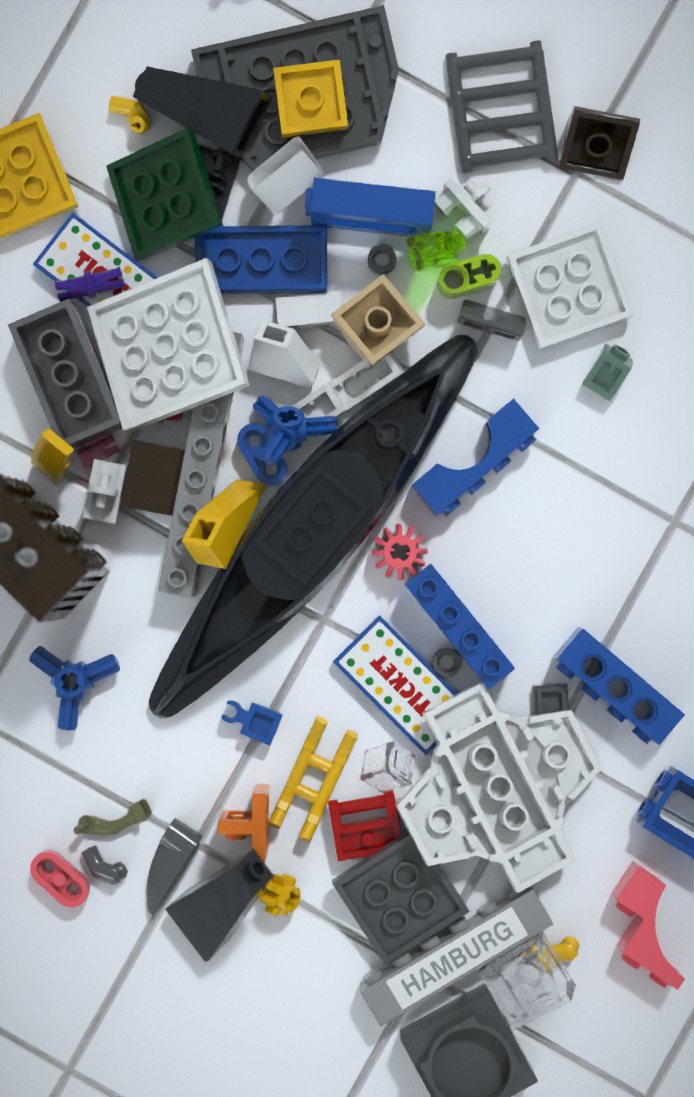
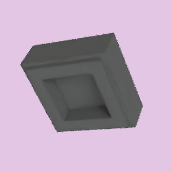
M566 683L533 685L535 715L569 710L568 686Z

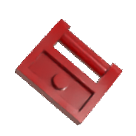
M393 790L383 791L384 795L343 802H338V799L328 801L338 861L370 856L401 836ZM386 808L387 811L386 817L346 824L341 823L340 815Z

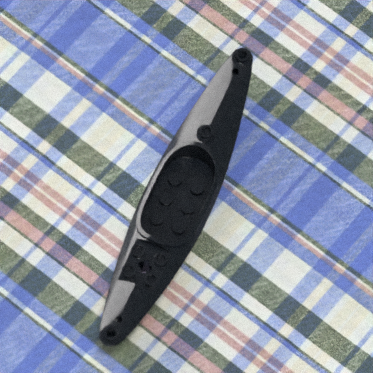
M456 335L426 354L381 390L326 439L263 507L242 535L226 569L220 568L161 669L149 698V707L155 716L159 718L172 717L218 684L300 612L353 555L388 510L416 468L464 386L478 354L477 343L473 338L468 335ZM391 428L395 429L397 433L394 437L398 439L396 442L388 441L385 443L381 440L383 435L380 431L382 429L389 431Z

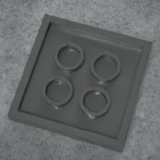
M409 831L331 880L334 888L385 966L470 912L441 865L427 866Z

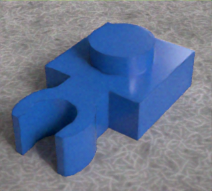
M228 700L226 704L234 706L237 714L234 717L222 714V720L228 723H242L243 726L240 734L271 745L283 713L252 702L249 710H246L239 702Z

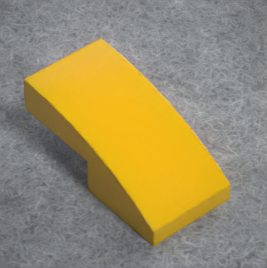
M48 428L40 435L34 447L31 465L57 486L71 464L69 459L75 449Z

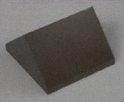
M574 106L567 121L559 168L624 180L639 129L640 118Z
M133 440L120 507L173 516L185 450Z

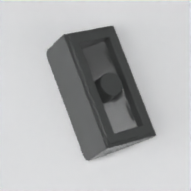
M464 300L457 322L458 324L518 342L523 337L526 318L470 300Z

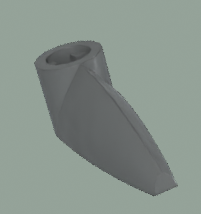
M177 818L173 819L159 841L150 866L147 881V910L152 915L159 908L203 837L202 834Z

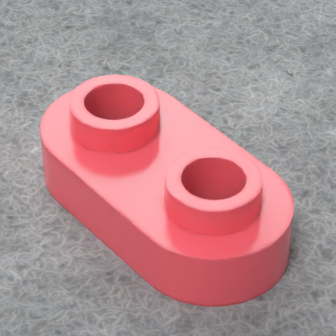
M44 850L32 860L30 872L33 879L65 907L74 908L83 904L90 893L88 879L60 853L54 850ZM51 861L55 866L54 871H47L44 868V862ZM69 884H77L79 886V893H71L68 888Z

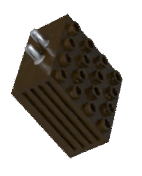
M0 473V586L38 623L64 619L110 572L104 566L107 560L95 549H86L80 544L84 538L70 525L67 527L58 522L57 519L60 517L58 512L48 503L38 502L33 497L36 491L23 479L20 481L16 477L13 479L9 475L5 477Z

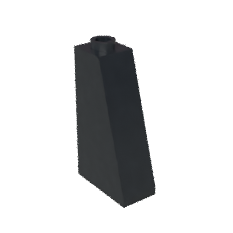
M149 66L136 79L135 92L132 96L180 125L194 129V133L239 157H243L273 98L255 88Z
M253 848L184 891L165 910L206 963L229 941L274 875Z

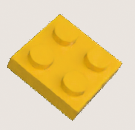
M340 59L273 68L282 138L348 129Z

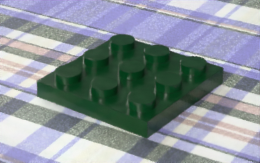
M185 128L106 165L135 260H145L223 226L194 129Z

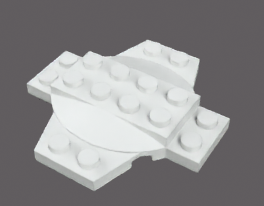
M479 682L422 713L436 739V747L433 751L430 767L397 801L395 806L427 866L479 856L489 861L500 863L514 891L519 893L576 861L560 831L565 820L563 818L565 806L571 799L574 800L602 768L572 710L567 709L521 718L508 713L498 712L484 683Z

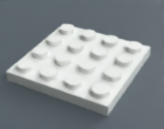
M207 258L87 307L122 429L127 433L250 386L212 263Z

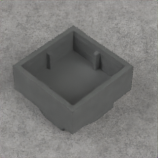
M486 982L400 1029L401 1042L431 1097H512L538 1082L529 1059Z

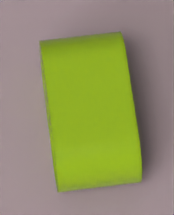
M482 254L448 264L440 272L437 282L438 290L442 296L448 299H456L489 289L495 285L500 276L501 264L491 254ZM482 265H484L486 270H492L488 279L485 278L484 274L475 275L472 278V284H469V276L477 274ZM449 274H455L461 278L462 286L457 289H451L445 284L444 278Z

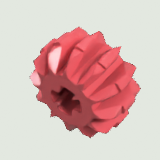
M396 524L395 526L396 536H393L391 531L385 527L383 533L388 538V541L386 542L379 537L374 539L376 544L384 546L383 550L371 551L372 556L383 555L384 557L383 560L375 564V567L379 569L386 563L390 565L385 572L386 577L389 578L392 575L394 568H398V580L404 579L403 568H407L409 574L414 577L417 573L411 564L414 562L418 566H425L426 562L416 558L417 554L428 553V548H416V544L422 542L424 536L420 535L414 540L410 539L414 533V527L410 526L405 536L402 535L401 524ZM395 543L399 546L406 545L409 552L405 553L408 557L404 561L400 558H392L390 551H394L391 547Z

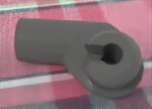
M96 845L81 852L95 879L116 885L127 877L128 871L126 866L122 862L113 865L104 862Z

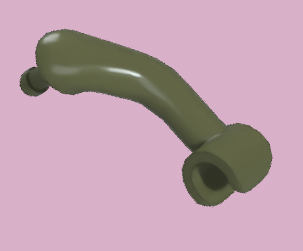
M142 799L128 807L130 813L120 819L108 821L95 816L84 815L79 819L78 826L74 827L73 831L77 835L82 832L84 834L115 835L149 817L152 811L147 801Z

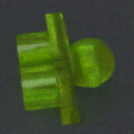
M459 230L450 233L444 231L415 235L406 239L407 245L411 248L408 257L412 268L420 272L445 267L448 264L458 262L457 254L467 247Z

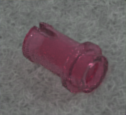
M112 433L87 446L83 443L81 444L82 448L76 450L84 468L92 467L94 459L104 460L112 455L121 453L117 444L104 449L105 446L116 442Z

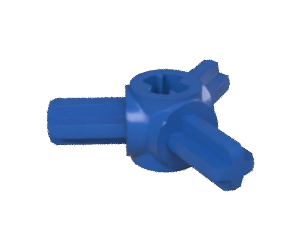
M259 396L253 404V410L266 421L269 441L262 450L260 457L268 466L279 463L286 451H294L300 448L306 442L307 436L333 434L338 429L335 416L305 418L304 412H301L298 408L292 406L279 408L269 398Z
M38 646L29 657V661L52 678L50 684L56 687V697L61 698L57 726L59 729L67 731L77 729L80 700L86 699V693L94 688V683L120 671L119 662L114 654H109L88 664H85L83 661L74 664L69 659L64 663L43 646ZM76 674L78 676L76 683L79 687L69 688L67 685L70 681L66 676Z

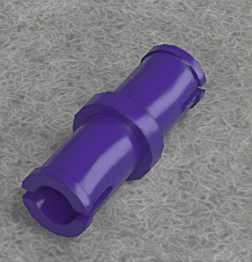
M117 267L93 274L90 271H86L84 276L55 281L56 290L71 288L70 291L57 294L59 301L62 302L69 298L75 299L88 295L90 298L97 297V293L125 288L124 279L109 281L110 278L123 276L121 268Z

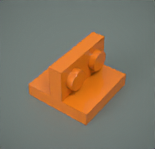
M269 784L255 785L252 793V811L223 810L218 819V834L226 835L227 840H244L246 835H252V849L254 848L263 862H266L269 851Z

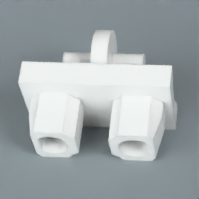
M451 177L444 183L442 193L435 200L434 208L444 218L454 209L458 208L464 217L455 224L454 229L463 240H468L478 232L482 235L489 229V225L492 223L491 219L481 210L482 208L486 212L492 206L485 197L491 188L484 184L478 189L469 181L463 187L470 194L469 196Z
M94 459L83 518L117 524L128 465Z

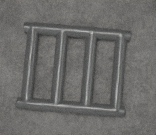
M540 40L531 42L529 47L457 57V53H447L445 55L462 173L472 172L473 167L541 157H546L547 161L558 159L544 51ZM532 61L534 79L467 89L462 88L460 70ZM536 92L539 110L537 112L467 121L465 102ZM541 125L543 144L474 154L471 152L469 138L471 134Z

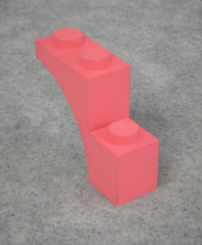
M632 861L611 892V895L618 901L615 906L631 918L636 913V916L616 945L623 953L621 959L637 970L640 965L651 972L649 977L663 988H666L669 984L678 990L685 978L666 960L659 946L655 928L656 910L666 884Z

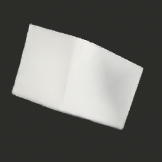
M295 137L248 176L247 182L249 188L276 215L302 195L307 187H312L314 178H323L325 175L319 162L302 139Z

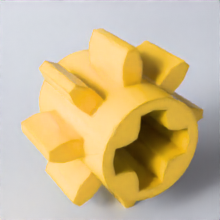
M275 873L270 883L260 895V901L266 903L264 911L274 916L279 914L287 916L288 912H293L301 901L300 888L294 886L297 879L286 874L280 876Z

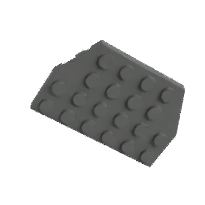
M384 5L191 49L197 77L255 88L273 97L243 157H240L252 172L295 137L302 139L316 159L376 146L382 143L399 73ZM340 59L348 129L282 138L273 68Z

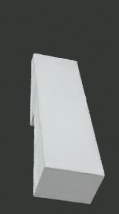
M393 352L374 366L362 360L292 407H296L301 412H304L305 418L335 416L338 418L388 386L403 374L405 370Z

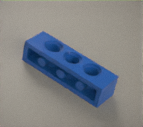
M428 564L404 584L489 690L516 669L432 564Z
M577 627L553 656L559 662L556 668L570 680L576 676L584 683L581 689L595 701L601 697L610 705L607 711L621 723L627 719L633 724L635 728L632 730V733L646 744L652 740L660 745L685 716L681 710L581 627ZM594 657L598 661L599 668L594 675L587 676L583 671V664L588 658ZM620 679L623 682L624 690L619 696L612 697L608 690L609 685L613 680ZM640 701H646L649 705V712L643 718H637L634 714L635 705Z

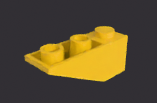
M236 479L195 514L181 542L197 564L226 569L266 488L265 484Z

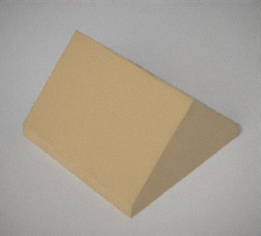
M384 274L331 314L351 349L372 366L376 365L425 326L423 320Z

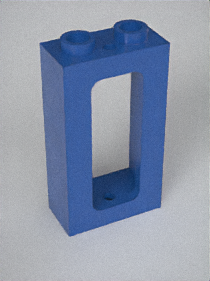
M314 178L313 188H306L305 215L311 216L312 225H327V228L429 239L433 222L436 191Z
M670 766L668 771L663 770L656 779L654 787L657 789L650 799L646 798L641 803L637 811L639 818L636 822L694 859V838L660 816V810L674 790H679L694 799V780Z

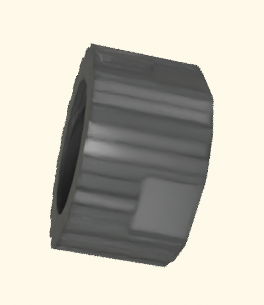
M382 243L372 247L368 254V267L374 274L388 275L391 273L397 262L396 253H394L393 248ZM381 252L386 253L390 259V262L383 267L378 266L374 260L376 255Z
M442 648L432 656L431 665L441 677L450 678L461 669L460 656L453 649ZM443 655H449L454 660V665L449 670H443L439 666V659Z

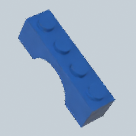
M514 398L485 423L488 430L489 443L484 457L478 464L467 469L455 470L437 463L410 486L435 516L441 512L448 516L461 505L458 498L463 493L468 491L471 495L474 494L486 483L482 478L492 469L497 474L511 462V459L508 457L510 453L516 448L523 452L537 440L533 434L540 428Z

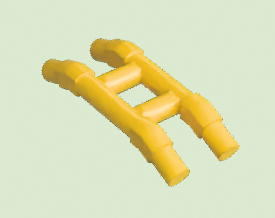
M317 716L268 822L270 826L280 829L294 796L312 803L298 836L299 839L309 843L358 738L356 732L347 730L332 761L314 754L328 724V721L320 716ZM308 765L326 773L319 791L300 784Z

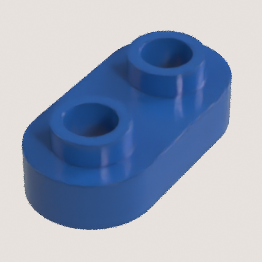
M247 424L239 431L237 436V443L242 454L261 483L269 486L281 483L287 475L286 461L282 457L279 463L275 464L277 472L274 475H267L265 472L266 462L261 459L260 455L269 441L268 431L260 424ZM252 435H257L261 439L257 447H252L248 443Z

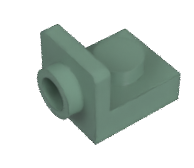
M605 343L599 357L589 370L582 384L611 401L632 369L633 359L630 358L631 354L619 345L614 344L612 347Z

